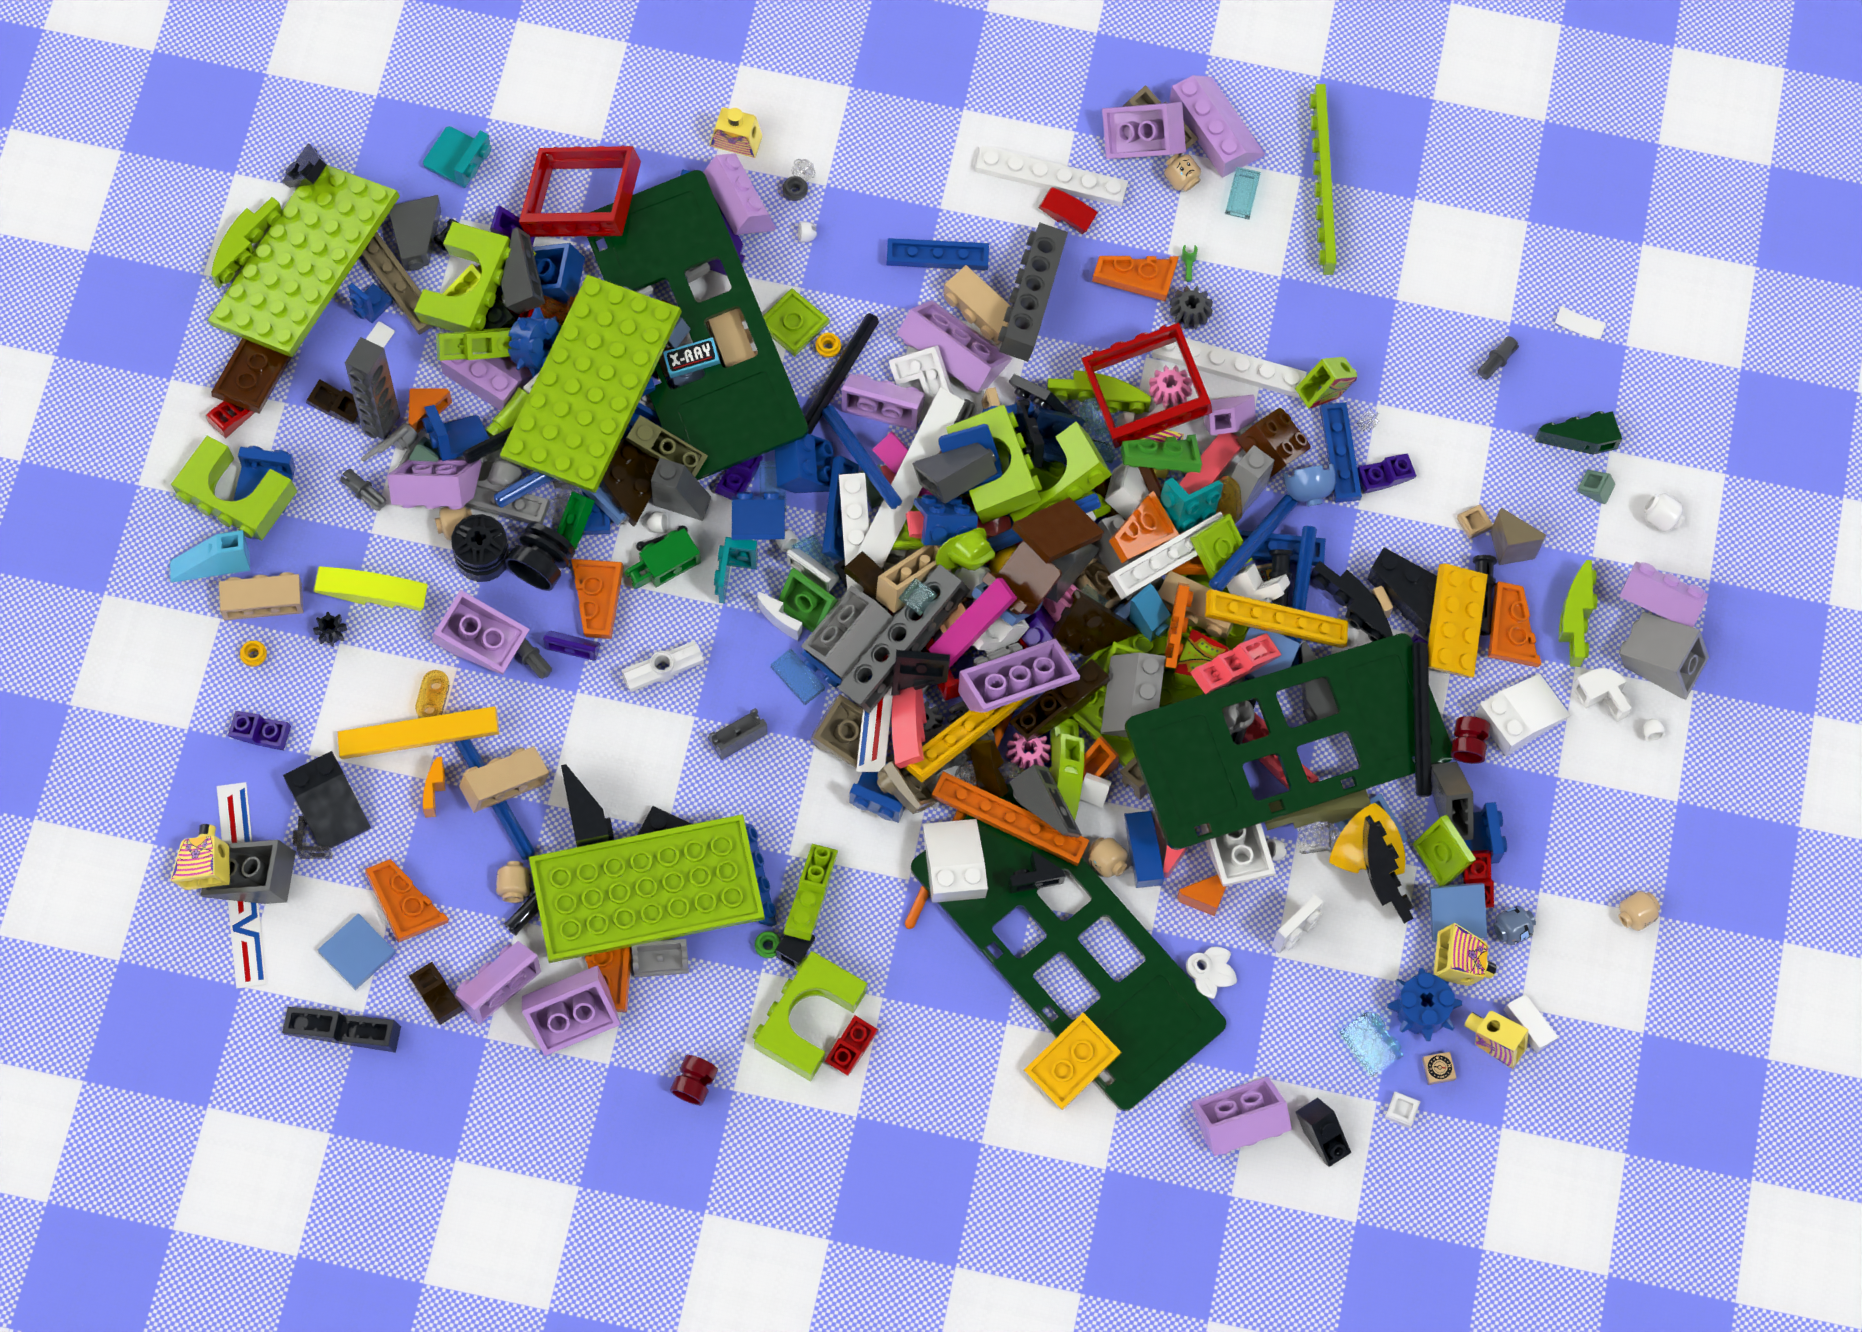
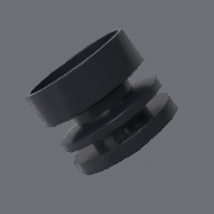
M478 514L462 519L455 526L451 536L455 563L460 573L467 579L476 582H488L498 578L507 568L505 559L509 555L507 536L502 524L494 517ZM482 541V545H477V542Z
M530 522L525 528V533L519 537L522 545H515L505 559V563L517 577L538 589L550 591L561 577L559 568L564 569L568 566V560L572 559L575 555V548L564 536L540 523Z

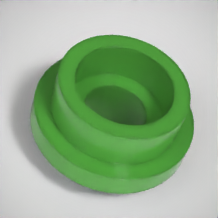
M762 932L755 940L757 954L763 958L777 956L775 949L781 942V939L774 932ZM766 942H771L773 947L765 949L763 945Z

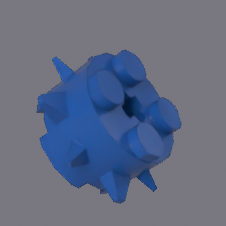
M535 307L530 317H519L508 335L512 337L509 342L511 349H508V353L512 361L517 364L516 369L529 368L532 377L540 372L562 327L556 321V316L551 319L544 318L540 307Z
M1419 968L1418 974L1407 982L1399 979L1395 980L1401 992L1397 1000L1387 1004V1008L1398 1013L1397 1017L1401 1023L1400 1032L1403 1033L1409 1030L1414 1034L1422 1033L1426 1041H1431L1432 1034L1442 1027L1454 1030L1455 1027L1449 1016L1453 1009L1462 1006V1001L1455 998L1452 989L1448 985L1449 982L1431 973H1426L1424 968ZM1422 1001H1423V1002L1425 1001V1002H1427L1429 1005H1427L1426 1007H1423V1006L1421 1005V1002H1422Z

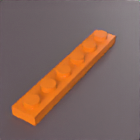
M944 771L931 795L933 799L1078 866L1090 841L1082 836L1078 838L1064 836L1035 814Z

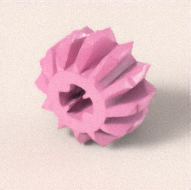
M1165 365L1163 368L1164 372L1156 370L1154 373L1155 377L1149 380V385L1151 386L1149 394L1151 397H1154V403L1156 405L1163 403V408L1167 409L1169 404H1173L1174 407L1178 405V402H1187V397L1192 395V381L1188 377L1186 370L1179 372L1177 365L1172 370H1169Z
M1015 732L1013 734L1014 741H1008L1007 747L1010 750L1006 752V757L1012 759L1010 762L1012 768L1020 766V774L1024 772L1025 768L1028 769L1033 764L1044 766V763L1050 761L1048 753L1051 752V745L1046 744V736L1037 737L1027 742L1023 736Z

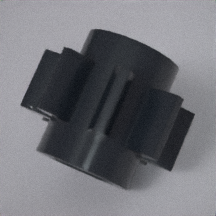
M327 612L326 616L316 618L319 627L313 628L315 635H320L318 638L320 644L327 642L334 647L335 642L339 640L344 641L342 632L347 631V626L345 623H341L342 618L340 614L334 617Z

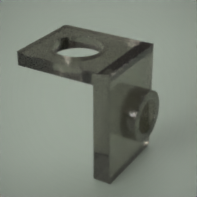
M298 816V830H293V846H297L300 859H332L333 854L329 846H306L307 822L304 816Z

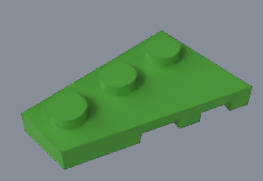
M1196 434L1187 435L1185 440H1177L1175 436L1166 437L1164 442H1156L1152 439L1122 441L1120 450L1123 465L1149 467L1157 470H1179L1185 473H1200L1202 461Z

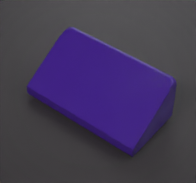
M549 631L543 638L547 650L592 661L597 659L601 646L596 641L555 631Z

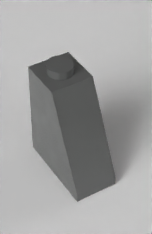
M438 195L395 204L389 212L405 271L419 270L430 263L434 245L433 238L436 235L441 215Z
M978 442L912 463L919 484L944 504L997 473L994 464L996 462L995 455L989 448H984Z
M660 458L651 479L653 505L703 521L711 500L709 493L685 465Z
M1457 761L1431 765L1432 794L1439 818L1447 815L1463 840L1473 839V791Z

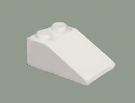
M1537 674L1495 694L1482 702L1475 714L1476 717L1490 723L1489 735L1506 757L1571 716L1541 674Z
M977 819L923 824L931 902L986 898L988 886Z
M1207 824L1200 826L1202 834L1210 833ZM1261 824L1205 841L1208 853L1223 887L1276 875Z

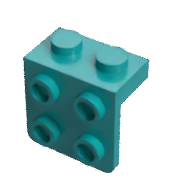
M446 127L423 160L424 167L466 188L470 180L475 177L482 162L491 152L492 147L489 134L480 130L476 137L473 138L453 127Z
M1173 477L1164 482L1159 501L1179 534L1186 532L1216 514L1224 484L1218 480L1188 494Z
M725 537L724 546H719L718 570L715 571L714 577L715 595H719V603L725 604L731 566L757 570L758 548L756 540H732V537Z

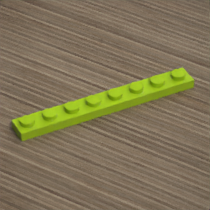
M1316 84L1314 93L1309 95V108L1314 109V116H1311L1310 129L1315 131V138H1312V153H1316V160L1313 161V175L1318 177V182H1315L1314 196L1319 198V205H1316L1315 215L1316 220H1320V227L1317 228V243L1322 245V250L1318 252V264L1323 265V275H1333L1337 262L1326 84Z

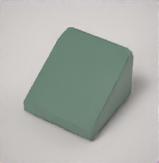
M423 437L418 442L409 457V460L437 462L440 459L437 449L432 448L430 439Z
M1587 470L1577 491L1599 503L1606 504L1615 487V482L1609 473Z

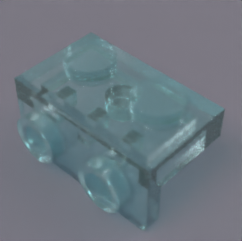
M1366 1012L1339 1033L1369 1075L1373 1077L1404 1055L1400 1051L1402 1047L1394 1036H1389L1384 1029L1386 1025L1382 1018L1376 1013Z

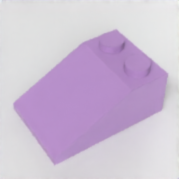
M1182 102L1102 109L1106 159L1186 153Z
M460 590L435 630L432 642L458 657L503 675L530 629Z

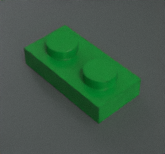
M572 491L557 532L577 549L595 500Z

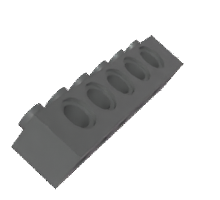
M1040 222L1036 232L1030 231L1026 245L1030 246V249H1025L1020 263L1025 266L1024 269L1019 268L1015 283L1019 284L1018 288H1013L1009 302L1013 303V306H1008L1003 320L1008 323L1006 327L1002 326L998 336V341L1002 342L999 352L1027 362L1029 361L1036 344L1068 232Z
M360 337L345 361V366L363 432L371 438L379 437L385 440L400 417L384 348Z
M940 564L928 574L926 581L919 588L926 590L928 594L932 595L929 596L928 601H926L924 596L926 594L922 591L916 592L911 600L909 598V602L901 611L894 615L890 625L877 636L872 647L861 655L858 664L843 677L838 687L842 693L868 714L892 687L896 650L921 652L971 591L962 580ZM937 593H940L937 599L932 600ZM911 603H914V604H916V605H921V604H922L923 606H922V607H914ZM923 613V616L915 621L917 616ZM906 634V637L903 640L899 641V638L902 635ZM886 655H889L888 659L882 662V659ZM872 675V678L865 683L866 678Z

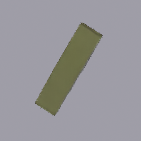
M1366 790L1264 823L1267 831L1293 823L1296 829L1318 821L1324 827L1353 818L1362 809L1371 805ZM1280 800L1268 804L1271 813L1283 809Z

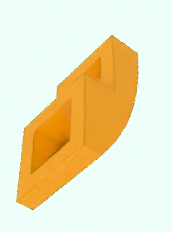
M442 756L436 757L426 778L423 792V812L425 818L436 817L435 791H446L445 767Z

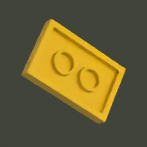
M1082 1013L1024 1071L1061 1110H1064L1122 1052Z

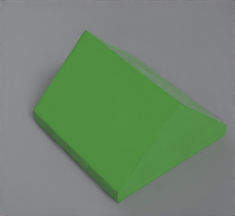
M795 568L791 569L778 599L783 602L784 612L802 622V626L811 632L816 629L839 601Z

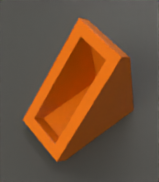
M410 388L408 422L417 433L424 428L422 418H426L424 407L435 405L440 414L452 403L450 391L447 388Z
M1102 736L1084 754L1083 780L1086 773L1104 779L1118 767L1119 754Z
M1217 874L1179 889L1177 899L1182 904L1215 916L1227 886H1222Z

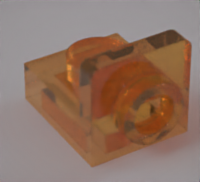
M543 295L545 304L538 307H540L544 318L551 319L556 316V321L562 326L575 298L570 296L567 302L563 304Z

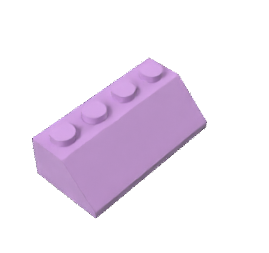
M1193 75L1172 86L1170 103L1182 102L1184 123L1197 136L1198 144L1222 178L1265 155L1212 77Z
M933 300L910 309L897 332V335L903 338V342L906 345L918 350L938 345L947 375L956 377L963 382L965 388L976 393L988 388L1012 360L1009 355L999 352L1000 349Z
M1052 639L960 671L958 692L970 711L984 713L1080 679V675L1057 639Z

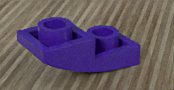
M1408 453L1385 457L1380 463L1359 466L1357 468L1359 482L1364 494L1402 484L1417 476Z
M757 456L728 468L717 484L715 493L732 500V496H737L738 492H746L763 460V456Z
M235 711L228 736L250 744L284 751L291 725L284 721L264 719L260 714Z

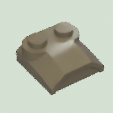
M839 694L828 707L811 736L815 746L820 750L829 751L857 768L863 709Z
M895 761L889 762L878 772L877 784L884 793L889 792L894 795L912 814L922 812L938 802L936 799L931 798L932 793L924 781L920 782L905 768L900 769L897 767Z

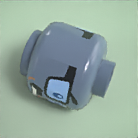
M1514 906L1499 913L1496 916V922L1493 924L1498 939L1502 943L1506 942L1509 945H1515L1533 936V926L1536 925V921L1530 910L1525 911L1521 906Z

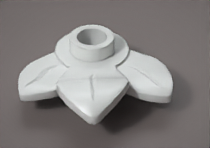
M1210 947L1204 953L1191 955L1186 962L1187 973L1195 979L1197 990L1207 998H1215L1217 987H1229L1237 983L1234 970L1230 965L1226 964L1231 956V952L1227 949ZM1197 962L1202 963L1204 967L1203 970L1198 968Z

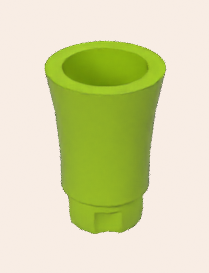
M517 388L508 403L485 429L489 437L514 426L529 395L527 392Z

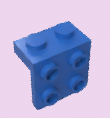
M435 405L424 407L426 418H422L426 434L429 433L432 448L437 449L442 461L463 456L465 450L489 438L478 415L443 423Z
M981 424L939 437L938 442L942 453L978 442L984 448H989L995 455L996 462L994 464L997 473L969 490L992 482L1003 475L1002 463L987 424Z
M258 446L240 447L238 458L241 464V471L233 501L249 496L269 469L293 481L296 466L292 454L283 450L266 451Z
M922 495V498H914L913 504L924 516L921 537L923 545L942 546L949 539L977 528L978 515L960 496L945 504L934 495Z
M862 772L858 783H854L850 790L849 803L858 809L873 812L885 820L899 823L906 807L889 792L884 793L877 784L878 772Z
M1496 802L1485 803L1481 812H1473V839L1464 840L1470 851L1489 850L1491 852V864L1499 863L1504 852H1507L1506 837L1501 836L1500 829L1503 826V816L1501 811H1497Z

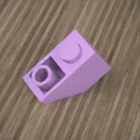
M1254 395L1210 400L1213 413L1204 416V425L1210 435L1239 431L1256 420Z

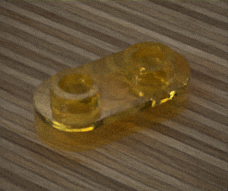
M1223 476L1219 479L1224 485L1216 514L1219 512L1223 515L1230 513L1236 524L1242 518L1240 486L1233 478Z
M432 670L424 675L415 705L418 718L443 714L450 688L449 679L444 672ZM435 683L441 684V687L438 689H433L432 685ZM429 707L434 708V712L430 714L426 713L425 710Z

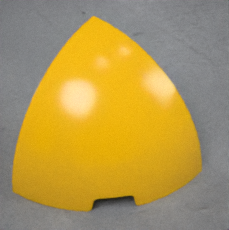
M1373 803L1358 812L1344 827L1332 849L1329 863L1353 873H1359L1361 869L1366 870L1363 854V827L1365 817L1370 815L1374 822H1381L1387 835L1383 836L1384 841L1387 845L1392 843L1399 858L1395 859L1399 867L1394 870L1395 874H1403L1405 872V850L1400 833L1387 812L1378 804Z

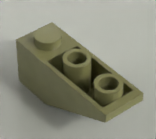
M641 415L636 419L624 440L658 460L663 458L685 465L694 477H696L708 455Z

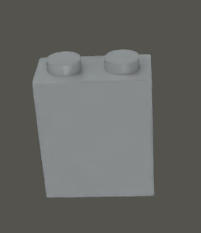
M1643 612L1639 620L1633 623L1631 634L1627 641L1622 643L1619 651L1626 669L1685 700L1709 659L1699 629Z

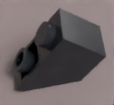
M1318 1097L1295 1112L1304 1134L1328 1167L1352 1153L1334 1110Z

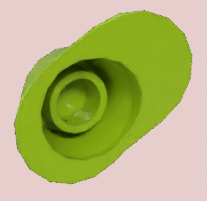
M979 527L946 541L938 550L935 561L937 566L940 564L946 569L961 566L967 570L975 571L993 559L995 552L986 540L985 529Z

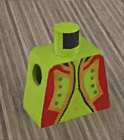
M1344 357L1324 358L1298 384L1295 390L1308 409L1338 399L1357 380V372Z
M1192 629L1175 670L1174 683L1200 688L1190 672L1196 667L1212 661L1218 655L1230 651V649Z

